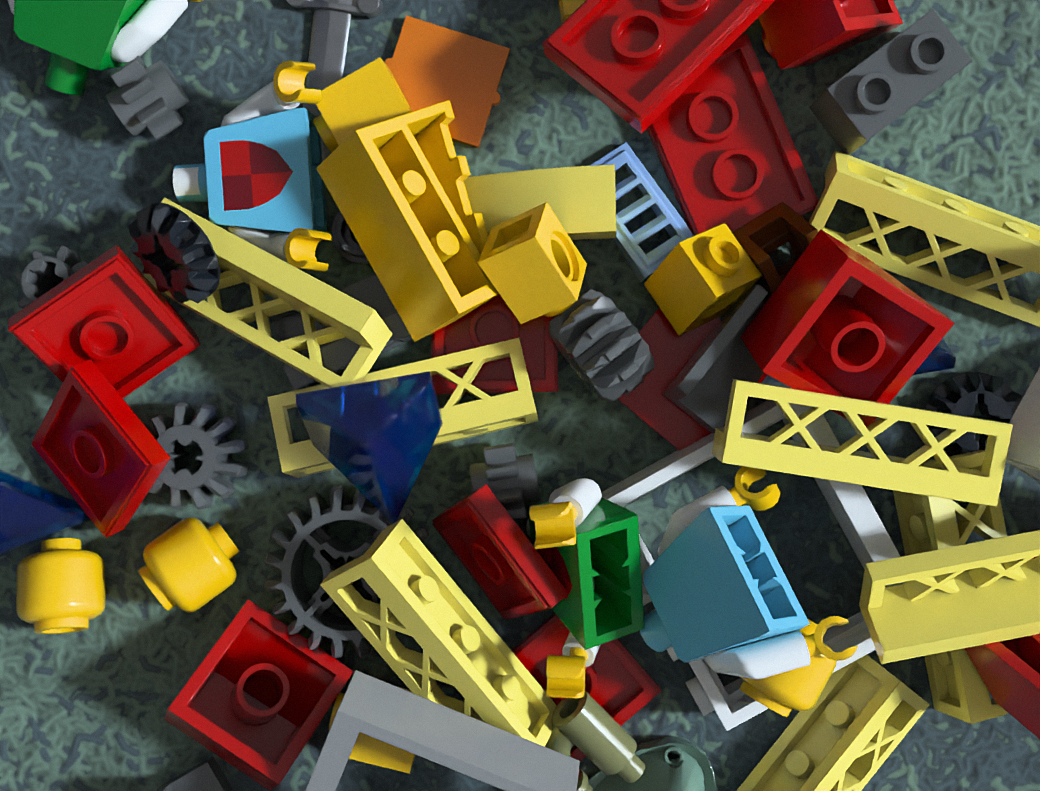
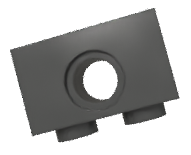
M932 9L828 87L809 108L842 152L850 155L973 61L934 9Z

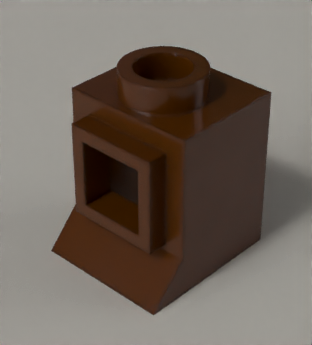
M784 202L779 203L732 232L762 274L754 285L759 284L768 291V294L763 299L765 303L818 234L817 228ZM786 244L792 259L776 269L768 254Z

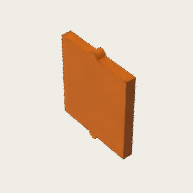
M406 15L393 57L386 59L384 63L391 70L413 112L450 100L455 117L448 124L452 140L472 147H480L492 106H497L501 102L500 94L497 91L510 54V48Z

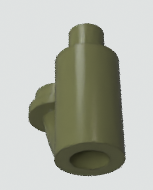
M586 691L581 698H563L553 712L552 733L546 743L547 748L571 757V749L575 745L605 775L618 773L627 783H633L642 776L645 764L635 754L637 748L636 741ZM579 768L577 791H593L592 786L588 783V776Z

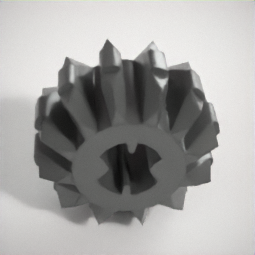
M592 289L588 290L578 297V301H575L570 308L556 315L550 321L549 336L556 344L555 347L564 356L566 362L573 368L578 377L602 400L612 403L623 394L628 395L643 383L644 378L655 368L654 356L649 351V345L638 333V329L627 319L624 311L621 312L613 301L605 297L601 292Z
M178 403L174 406L173 418L166 414H156L151 421L159 436H153L171 458L149 490V493L156 496L170 490V507L176 509L185 507L191 499L198 510L212 506L213 493L223 499L234 494L235 490L228 476H244L247 473L248 467L242 462L232 460V453L242 452L249 448V443L246 439L229 441L227 438L235 430L238 424L237 420L234 417H225L216 422L217 410L213 404H202L195 413L189 403ZM199 444L203 455L196 456V460L203 461L202 466L188 468L183 456H189L190 452L184 451V447Z

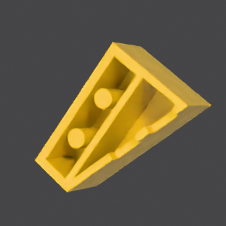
M450 100L355 130L316 167L414 342L457 321L499 294L478 264L488 234L482 213H472L464 180L471 174L466 156H456L448 124L455 117Z

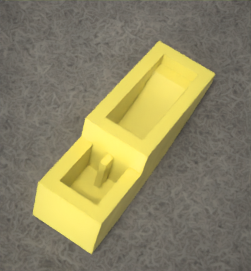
M615 164L514 171L473 176L464 180L472 213H482L488 235L492 227L547 202L571 240L616 238Z

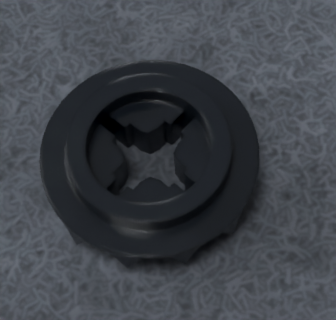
M153 203L136 212L137 219L128 226L130 236L135 241L130 249L135 256L141 259L144 265L142 273L150 274L156 281L157 290L160 293L170 291L172 297L180 304L189 300L200 303L213 294L219 285L220 268L213 246L200 226L183 211L166 203Z
M965 372L954 375L942 382L932 392L924 410L971 416L974 414L975 405L979 404V411L982 415L991 416V419H999V422L1009 423L1020 404L1022 395L1014 392L1003 382L1004 378L981 372ZM926 425L934 437L948 429ZM966 432L943 448L948 457L985 450L988 435L980 434V439L976 441L975 433Z

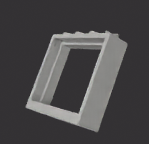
M356 670L336 713L306 788V791L336 790L359 732L504 791H577L580 761Z

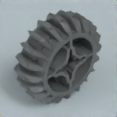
M343 485L332 487L330 492L331 507H329L324 497L318 492L309 495L306 500L310 515L298 507H294L286 513L288 522L295 531L280 527L272 533L271 538L286 551H273L266 554L264 558L266 565L281 570V574L270 577L264 582V588L267 591L283 590L285 595L284 598L272 606L273 613L275 615H282L291 609L295 614L296 618L287 627L289 635L298 634L305 626L313 631L308 639L307 646L309 650H317L326 637L331 638V652L334 658H341L344 655L349 640H353L355 652L360 658L369 655L372 645L350 619L336 616L326 610L334 601L321 586L313 596L310 594L303 575V558L308 543L316 550L312 556L321 565L324 580L330 572L343 566L339 557L344 556L346 564L353 557L357 559L368 550L386 527L400 519L407 523L415 514V511L410 506H407L395 518L389 515L387 512L394 501V495L389 492H385L378 499L375 507L369 506L371 491L368 485L357 487L353 503H349L348 494ZM338 520H354L366 523L376 528L377 531L366 542L353 545L344 542L337 535L331 537L321 526ZM425 526L413 531L421 542L429 536V531ZM429 550L430 553L435 557V559H437L436 552ZM360 578L363 584L358 585L357 581L351 583L365 600L380 604L381 599L363 578Z

